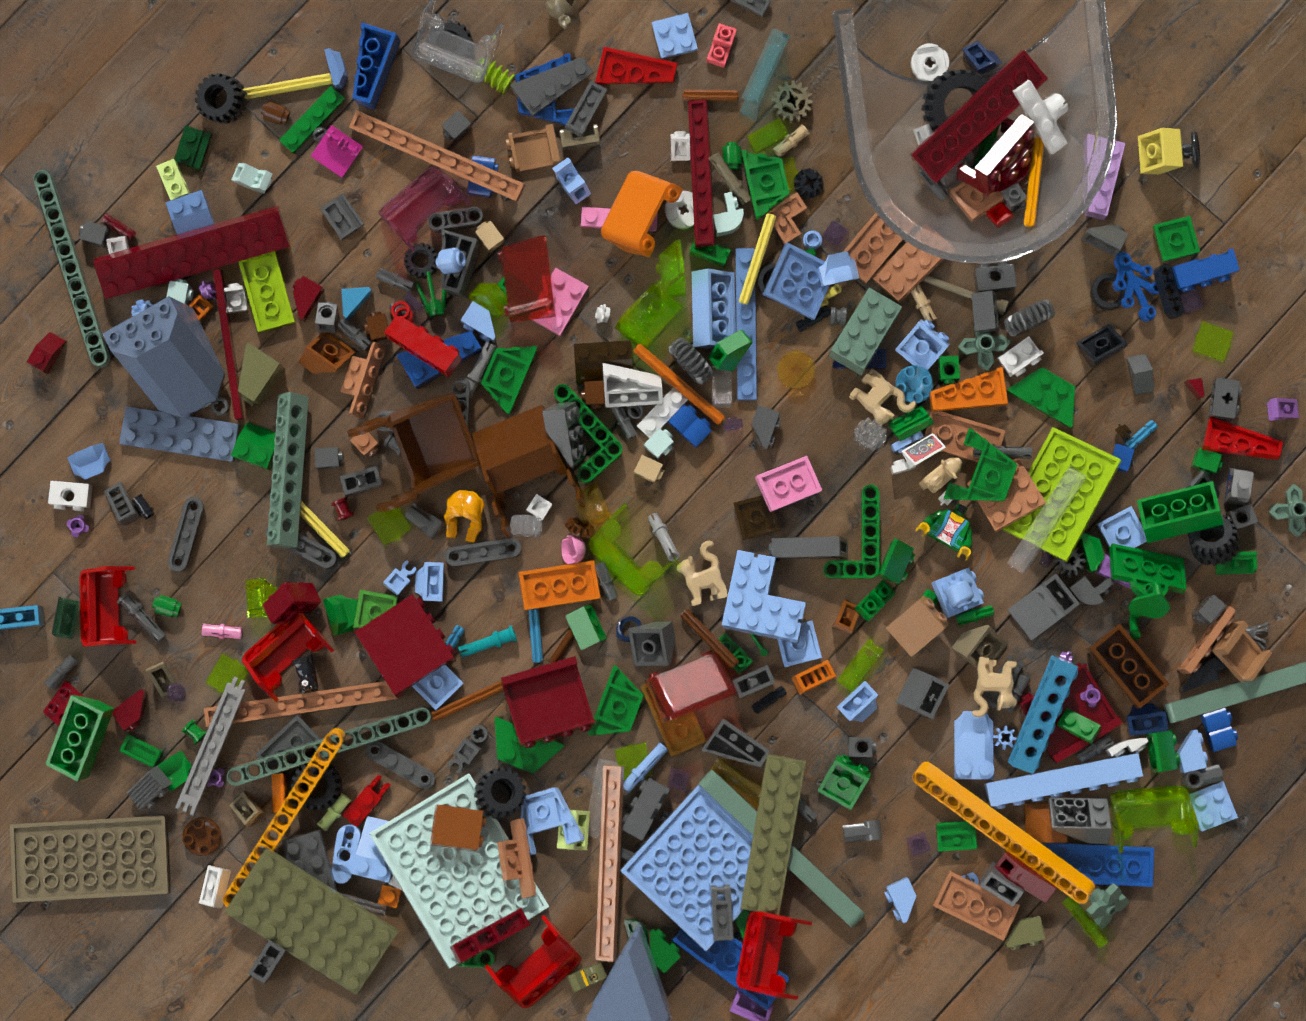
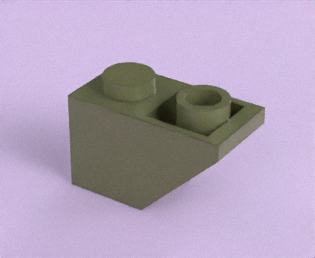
M1036 915L1019 919L1005 940V947L1016 950L1022 948V945L1027 943L1030 946L1041 944V940H1045L1040 916Z

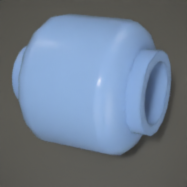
M458 248L441 250L438 253V258H436V266L444 274L460 272L466 264L465 255Z
M958 578L948 583L950 587L946 589L945 593L952 606H957L959 609L972 603L971 599H973L974 593L968 581H960Z

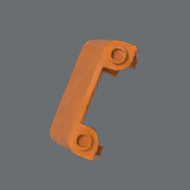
M640 171L630 172L601 228L602 237L626 253L650 257L655 247V240L647 232L663 200L669 203L676 202L683 189L676 184Z

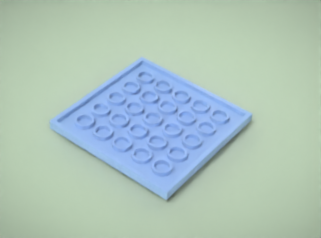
M697 785L625 864L620 872L703 950L707 951L715 942L713 941L710 885L723 887V885L730 884L733 922L744 910L740 909L753 835L703 787ZM718 895V901H723L724 895Z

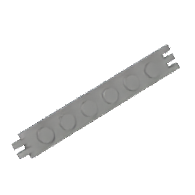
M234 677L232 683L228 682L175 807V809L180 810L182 803H184L183 812L187 813L189 806H191L190 815L194 816L246 692V689H243L246 681L241 680L239 686H236L238 682L237 677Z

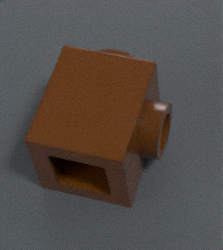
M381 312L371 313L370 317L366 318L367 323L364 324L366 334H370L372 342L388 339L384 333L389 326L385 313L381 314Z
M604 381L584 382L585 391H581L582 401L586 402V406L590 407V410L602 409L601 406H605Z

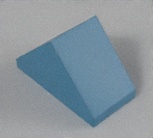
M369 287L341 289L343 316L349 321L373 294Z

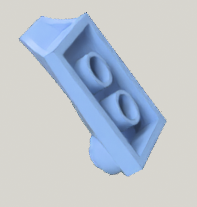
M963 711L961 716L954 721V779H993V721L989 718L988 714L979 718L973 716L972 711Z

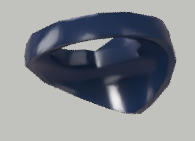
M628 616L618 622L616 627L617 639L623 642H630V637L623 635L621 630L627 621H634L637 626H641V621L636 617Z

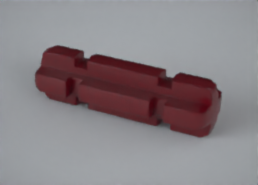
M106 213L102 217L101 222L104 225H109L110 229L121 236H127V240L132 241L135 238L136 232L131 228L127 229L128 226L116 218L112 219L113 216Z

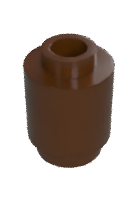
M271 101L268 104L264 103L261 110L263 119L278 125H286L291 112L287 110V107Z

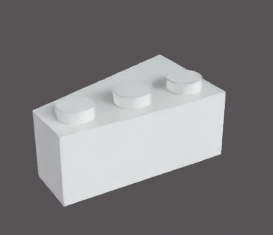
M603 363L605 407L663 404L660 375Z

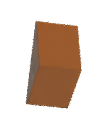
M844 600L832 627L850 635L859 616V613L854 609L857 605Z

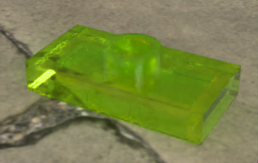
M778 118L747 135L746 138L755 153H758L783 139L789 133L781 119Z

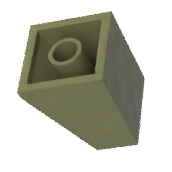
M247 343L245 347L238 392L242 394L240 398L251 406L254 404L260 406L285 368L250 343Z

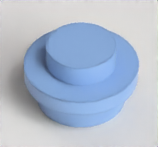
M808 231L803 237V244L808 249H817L822 243V237L817 231Z

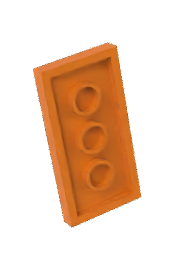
M594 560L518 572L524 611L600 599Z

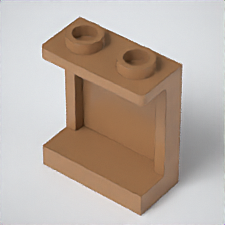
M553 124L545 125L546 128L514 135L508 133L509 139H506L507 149L512 150L513 157L509 159L511 169L515 168L516 174L552 167L561 163Z
M922 596L886 627L911 657L949 625L946 616L938 612L934 608L935 605L932 600L925 596Z
M1245 621L1232 622L1212 649L1214 654L1240 682L1255 680L1259 675V671L1268 663L1269 657L1272 654L1270 650H1262L1247 634L1245 630L1248 628V625Z

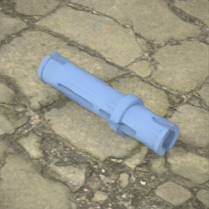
M659 742L639 766L631 770V774L623 782V789L630 793L640 781L642 782L645 779L644 776L668 752V749Z

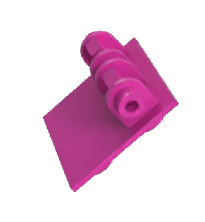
M331 125L311 154V157L342 178L363 146Z

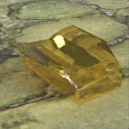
M597 482L581 489L586 507L581 508L577 499L573 501L582 521H589L597 525L613 517Z

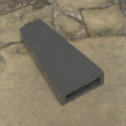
M840 536L772 538V543L769 544V553L776 559L848 558V539Z

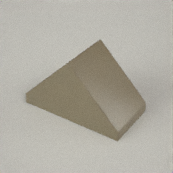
M163 661L146 669L161 697L180 690L169 662Z
M244 792L229 805L246 827L252 826L264 813Z

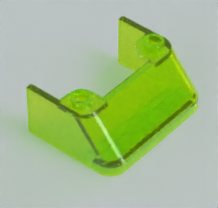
M624 503L590 539L589 549L601 562L605 563L606 567L634 595L641 596L680 557L678 559L674 557L675 561H670L664 568L656 561H649L641 568L614 541L621 533V527L616 519L628 508V505Z
M1167 786L1120 790L1111 794L1113 833L1119 853H1123L1124 840L1133 836V828L1170 825L1172 831L1178 835L1189 834L1193 847H1197L1199 823L1189 792L1185 787Z

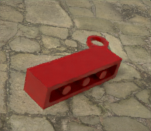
M398 301L394 303L391 308V314L394 319L384 331L386 337L449 378L462 361L459 354L460 351L453 345L447 346L444 344V340L439 336L435 335L433 337L428 334L429 331L423 326L417 327L414 325L413 313L406 302ZM400 305H404V306H405V307H400V308H398V309L395 311V309H396L397 306H400ZM401 311H407L405 315L398 316Z

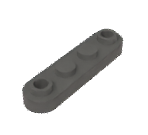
M190 497L184 503L168 558L170 569L176 572H182L187 568L198 532L204 504L197 497ZM193 504L198 505V508L195 511H193L191 508ZM177 559L182 560V564L180 566L176 565Z
M299 533L297 547L287 548L323 568H331L337 561L336 554L332 550ZM326 555H329L331 558L329 562L324 561Z
M515 538L456 546L446 551L445 560L449 565L456 567L513 558L520 554L522 547ZM513 544L516 549L511 552L508 547ZM455 553L459 555L456 561L452 560V555Z
M373 741L367 744L365 749L366 755L373 761L420 788L427 789L434 785L435 775L429 769L380 741ZM375 746L378 748L377 754L372 753V748ZM424 775L429 778L427 783L422 782Z

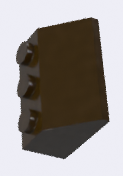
M631 340L574 344L577 385L590 381H604L603 363L633 369Z

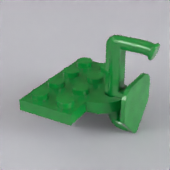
M1112 543L1109 547L1111 579L1129 582L1132 591L1138 596L1128 606L1130 612V637L1133 640H1137L1141 637V632L1138 628L1139 617L1161 618L1165 616L1170 609V604L1164 597L1168 591L1184 594L1187 590L1184 559Z

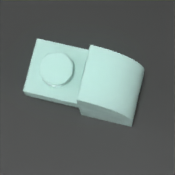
M238 163L231 181L264 194L272 182V173L266 170H258L246 163Z
M732 192L724 193L727 212L713 215L717 237L735 232L742 223L744 212L743 209H735L738 208L737 198L732 196Z

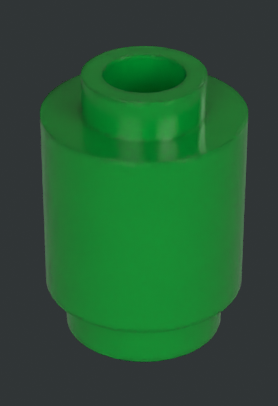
M726 142V146H722L723 160L731 170H739L742 164L741 146L737 145V142Z
M161 594L159 598L155 597L152 608L155 609L154 613L170 618H178L182 603L178 602L177 599Z

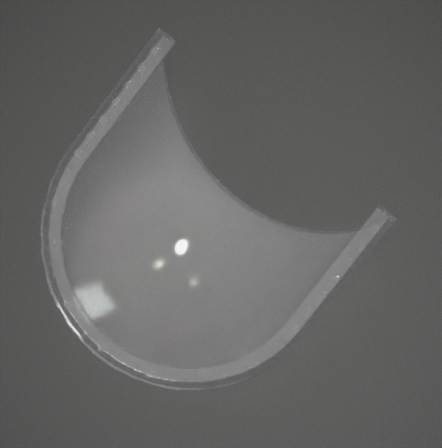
M1077 0L1062 20L1045 37L1026 51L1048 78L1037 89L1041 99L1045 100L1053 93H1057L1065 99L1063 104L1067 103L1069 107L1068 112L1056 121L1068 144L1053 155L1048 152L1044 145L1036 222L1033 227L1024 226L1026 205L1013 213V219L997 228L987 218L986 214L971 222L950 195L940 202L936 195L930 189H927L928 185L918 174L921 167L912 161L909 154L918 147L913 129L928 124L923 119L925 112L922 110V105H924L925 100L922 98L924 93L927 94L928 92L927 86L929 83L934 81L908 78L877 64L857 46L852 8L832 11L853 166L867 200L877 215L899 237L914 247L942 259L960 263H998L1020 258L1053 242L1072 227L1082 213H1085L1107 176L1116 143L1117 108L1105 0ZM1007 63L981 74V77L990 80ZM957 88L948 94L944 104L947 118L973 96L970 91L964 88ZM1020 105L1008 118L1016 121L1020 115L1027 118L1028 116ZM1001 124L996 135L997 140L994 141L992 148L1004 135L1000 132ZM1034 128V138L1039 137L1038 133ZM982 141L940 179L939 182L948 192L963 183L957 177V167L962 163L972 168ZM1026 187L1025 189H1023V192L1025 193L1026 196H1027L1028 187Z

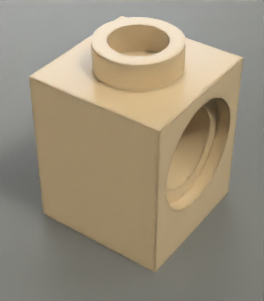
M485 221L477 227L475 233L489 253L505 243L504 238L491 221L488 223Z
M641 455L634 474L655 483L656 480H661L665 470L662 469L663 464Z

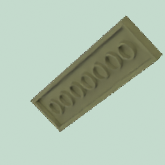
M767 754L740 909L776 915L780 913L806 764L805 760Z

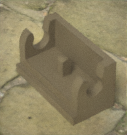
M597 124L587 126L582 137L567 129L560 130L563 151L600 146Z

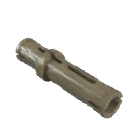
M716 152L709 158V161H711L727 183L729 191L734 193L740 204L747 203L751 196L742 186V181L736 178L719 152Z

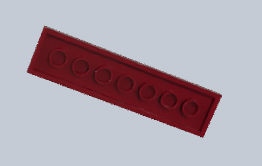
M1021 50L909 155L933 183H937L1020 106L1013 90L1027 80H1030L1037 90L1048 79L1047 76L1026 51Z

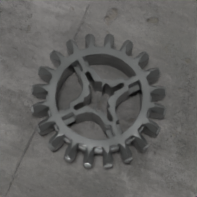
M1044 299L1006 318L1004 321L1005 328L1010 336H1018L1050 320L1056 313L1050 301Z
M679 337L668 347L673 359L696 383L702 385L713 375V370L705 359L684 338Z

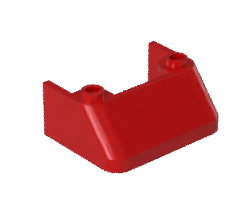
M103 566L81 571L79 576L80 638L84 647L136 644V640H128V632L125 627L119 626V604L117 603L118 588H122L127 581L125 572L135 570V566Z
M296 613L286 624H277L243 655L242 662L256 683L277 702L279 699L273 690L281 685L282 676L280 673L292 663V660L297 659L308 648L310 651L315 652L320 651L325 646L331 653L334 652V649L303 613Z
M752 911L747 919L736 978L737 985L742 989L766 995L798 1000L799 996L785 993L786 981L784 977L776 974L783 936H793L797 929V923L812 926V922Z
M545 915L541 917L548 926L541 935L544 944L517 968H514L512 965H505L496 972L488 964L484 966L497 985L524 1009L534 1005L572 972L582 960L576 949Z

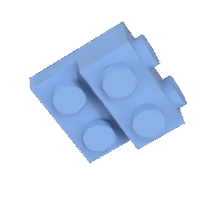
M921 319L895 350L912 365H918L928 370L950 343L948 342L949 338L943 332L937 333L933 329L935 327L933 323L927 319L925 321Z
M969 568L931 583L946 618L984 603L982 600L984 594L981 589L977 588L975 583L976 575ZM958 578L960 581H968L974 593V597L971 599L972 603L959 609L957 606L951 605L945 593L946 589L950 587L948 583Z

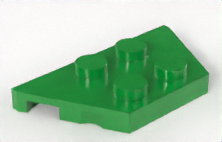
M741 150L756 220H758L790 196L782 158L768 157L760 153L757 155L749 153L747 150Z
M537 346L496 348L482 379L481 385L508 415L512 411L538 349Z
M1041 367L1007 390L1008 393L1066 427L1072 428L1075 386Z
M613 665L594 716L595 726H592L593 729L588 732L590 736L630 732L644 696L615 665Z
M498 717L494 719L497 759L534 774L564 747L563 744L556 741L548 743L540 741L531 748L520 747L514 724Z

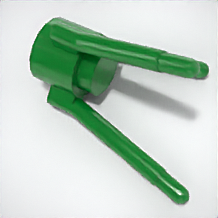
M427 271L431 300L427 302L418 281L415 282V285L425 306V311L429 313V317L440 316L447 309L446 292L442 289L440 303V299L435 298L430 272Z

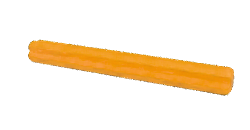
M1040 137L1034 138L1035 145L1032 148L1024 226L1033 227L1036 222L1044 143Z

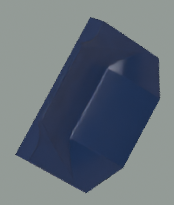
M980 41L962 49L969 66L974 72L983 74L1002 63L993 51L985 49Z
M1153 703L1145 704L1140 709H1135L1132 706L1130 714L1126 716L1129 736L1168 731L1166 711L1159 710Z

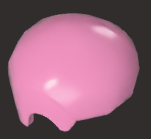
M573 534L567 535L568 538L562 540L561 546L563 560L566 564L578 563L585 556L586 545L582 538Z

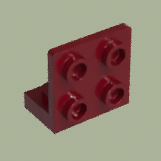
M67 681L63 683L43 710V713L58 726H60L70 696L85 697Z

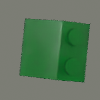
M247 422L236 440L231 456L270 471L273 464L276 432Z
M894 538L889 545L877 576L897 585L901 581L904 582L908 571H905L908 564H912L915 557L913 553L914 548Z
M1172 730L1145 734L1149 741L1147 742L1151 772L1178 769L1177 765L1180 764L1178 753H1175L1174 746L1177 745L1175 734H1172Z

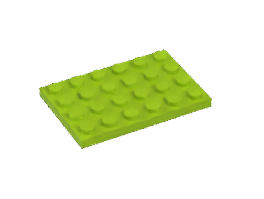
M1052 427L1028 472L1044 498L1046 505L1002 530L1068 562L1122 460Z

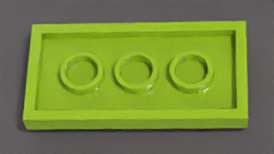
M276 251L239 261L258 333L296 323Z

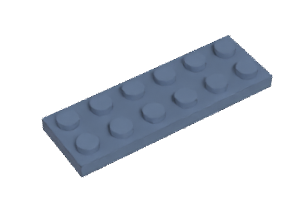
M125 407L119 444L233 462L234 458L231 454L238 438L240 425L191 416L182 418L165 412Z

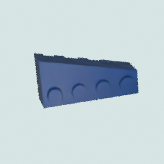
M361 22L362 31L361 38L359 39V56L357 57V72L355 74L352 98L358 105L375 110L401 39L394 32Z
M472 331L444 339V344L447 346L453 345L460 351L459 354L462 361L459 365L482 351ZM407 351L396 354L417 390L443 375Z

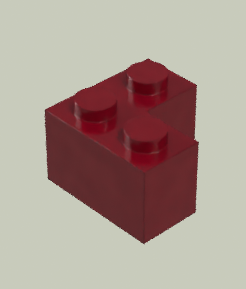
M284 582L262 605L271 624H286L296 613H311L322 601L313 583Z

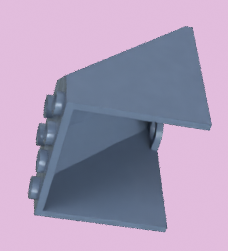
M168 296L103 333L111 352L159 411L186 418L191 413L197 412L206 407L207 404L213 403L218 399L220 385L224 381L225 372L192 307Z
M637 924L595 997L592 1003L593 1007L585 1020L671 1021L672 1016L669 1015L671 1008L641 924Z

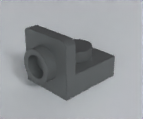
M1018 183L1002 191L1001 194L1007 202L1006 207L1012 213L1026 205L1027 196Z

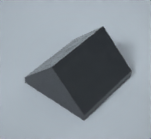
M1110 324L1076 342L1090 368L1128 346L1127 342Z

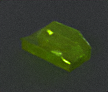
M265 578L245 580L248 618L268 617L262 604L277 590V587L268 583Z

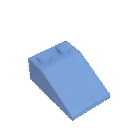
M367 816L351 874L387 883L390 882L393 874L369 835L370 832L389 821Z

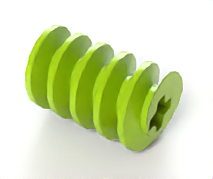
M490 56L486 59L481 58L475 65L472 74H478L479 79L484 78V82L486 84L490 83L492 88L497 86V92L503 91L502 95H505L510 89V85L514 82L515 74L508 77L509 70L501 72L503 66L501 65L496 68L497 61L490 64Z

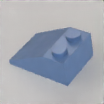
M202 190L165 202L177 234L215 224L206 195Z

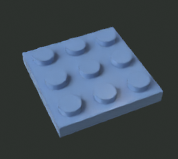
M785 243L763 295L814 320L830 286H821L818 268L825 261L790 243Z

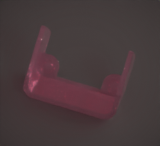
M431 166L379 210V215L397 237L413 252L415 249L410 243L417 238V226L444 204L447 207H453L460 200H463L467 205L471 202L446 173L437 166Z

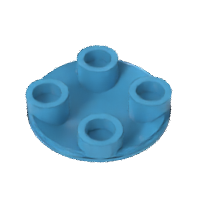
M911 365L899 372L895 387L904 393L906 402L911 403L915 401L920 403L929 397V393L933 390V379L925 368Z

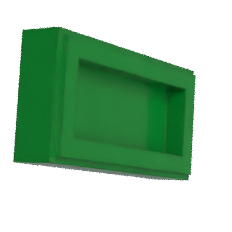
M127 734L119 752L154 768L163 750Z

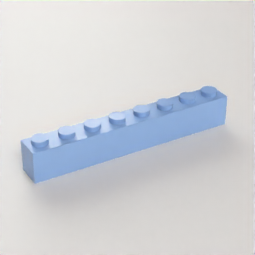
M1133 753L984 783L988 805L990 807L994 806V810L1006 808L1005 804L1013 802V806L1025 804L1024 800L1032 799V802L1044 800L1043 796L1051 795V798L1063 796L1062 792L1070 791V794L1081 793L1082 788L1089 787L1090 791L1100 789L1102 784L1108 783V787L1120 785L1119 781L1127 780V783L1139 781L1138 777L1143 776L1139 754Z

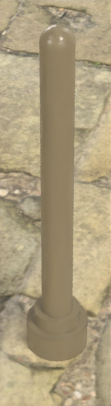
M929 275L923 280V282L972 300L971 294L974 293L972 291ZM997 299L998 314L1004 315L1009 301Z

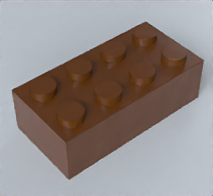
M1121 624L1115 625L1087 648L1089 653L1135 709H1140L1169 685L1168 681Z

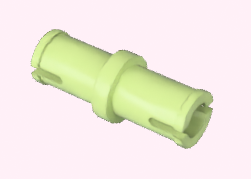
M341 793L335 803L327 808L328 811L317 824L327 831L336 818H340L341 812L351 802V799Z

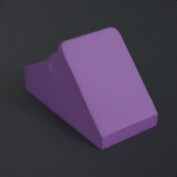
M1274 398L1270 399V402L1267 403L1270 421L1299 418L1297 399Z

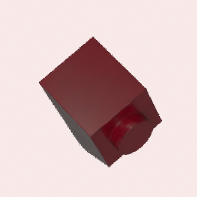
M302 275L301 279L298 278L293 285V295L299 318L305 322L324 289Z
M49 332L35 346L26 362L48 374L67 341Z
M145 689L139 690L114 709L112 715L123 731H133L140 726L139 722L143 720L147 691Z

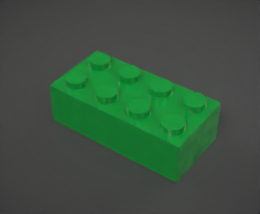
M1213 481L1137 500L1147 543L1224 525Z

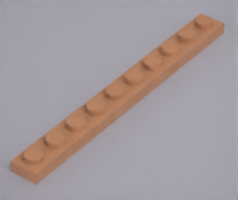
M356 110L350 123V129L516 202L519 201L525 184L358 110Z
M386 681L282 696L277 697L279 699L277 702L272 698L248 701L240 704L232 724L395 700L398 698L393 694ZM217 706L204 708L206 727H209Z
M603 765L595 960L614 962L616 961L624 766Z

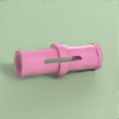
M203 624L202 636L219 637V639H241L242 627L225 626V624Z

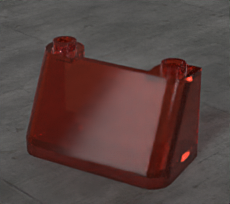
M546 235L536 236L501 247V251H498L499 263H503L508 304L504 305L505 317L509 316L510 322L556 317Z
M712 650L702 653V658L662 674L656 671L648 675L649 679L645 680V683L662 724L737 694L736 688L720 657L713 653Z

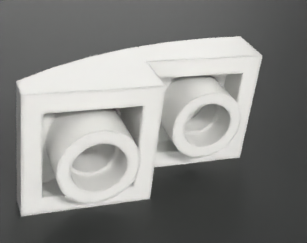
M1147 738L1129 739L1116 743L1105 749L1109 756L1115 755V757L1123 754L1125 747L1129 752L1135 751L1138 753L1146 748L1144 744L1149 741Z

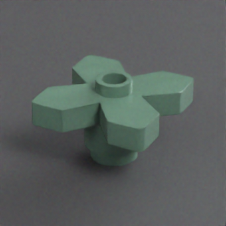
M974 326L976 338H965L958 346V350L965 355L978 353V366L988 371L994 364L992 352H1003L1010 344V340L1004 335L992 336L990 332H976ZM981 343H986L987 348L983 347Z
M1293 484L1285 492L1287 504L1276 503L1269 510L1268 514L1275 520L1288 518V531L1295 537H1299L1306 529L1304 517H1306V502L1302 501L1303 491Z
M1114 883L1106 890L1095 889L1089 898L1091 906L1086 911L1101 929H1104L1111 922L1113 914L1122 911L1129 904L1128 899L1121 894L1122 891Z

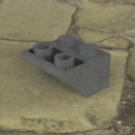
M912 668L896 703L931 720L950 684Z

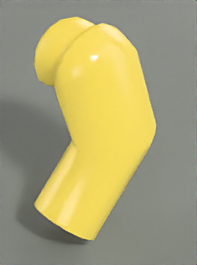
M835 284L828 288L820 307L828 306V299L842 291L840 285Z

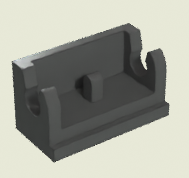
M993 291L972 293L975 331L980 333L1000 331L996 294Z

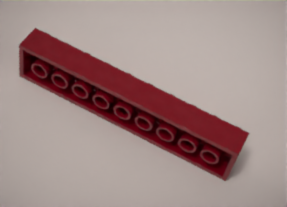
M275 206L100 256L94 259L93 265L105 299H109L290 247V240L279 206Z

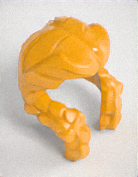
M459 490L448 497L447 510L444 515L445 524L447 525V538L456 537L457 519L455 517L463 516L471 520L465 540L470 543L476 541L479 532L483 528L481 514L484 509V501L477 493Z

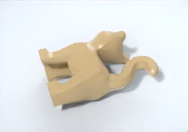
M871 369L861 381L864 384L871 385L872 389L867 394L855 388L849 396L851 400L857 399L860 401L865 410L873 414L874 423L877 426L886 424L890 419H894V414L882 407V404L892 395L897 396V405L901 411L911 412L916 407L915 401L906 405L904 393L889 382H886L883 376L874 369Z
M960 458L942 459L941 465L923 478L919 485L923 490L928 488L932 493H936L949 480L958 478L957 475L961 471L963 462Z
M710 540L702 543L700 547L702 557L711 562L710 568L696 572V564L692 556H688V559L683 560L676 567L677 571L685 576L687 587L693 595L691 600L692 606L701 604L702 589L710 588L712 593L710 595L711 601L728 597L726 585L721 578L719 560L717 556L709 553L707 550L714 545L713 541Z
M979 657L977 667L978 680L974 692V700L981 706V709L972 711L973 716L984 717L988 712L987 701L982 697L985 691L1000 693L997 699V710L999 711L1002 708L1016 706L1017 700L1012 694L1014 684L1012 669L1016 668L1017 662H1005L1002 673L999 674L993 673V667L996 665L997 660Z

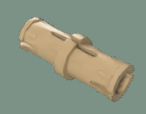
M800 125L790 135L787 134L785 139L774 147L773 150L781 158L790 149L797 147V144L810 133L804 125Z
M918 285L911 292L917 304L916 308L920 310L924 320L927 319L933 322L937 317L930 306L931 302L929 299L927 300L921 285Z

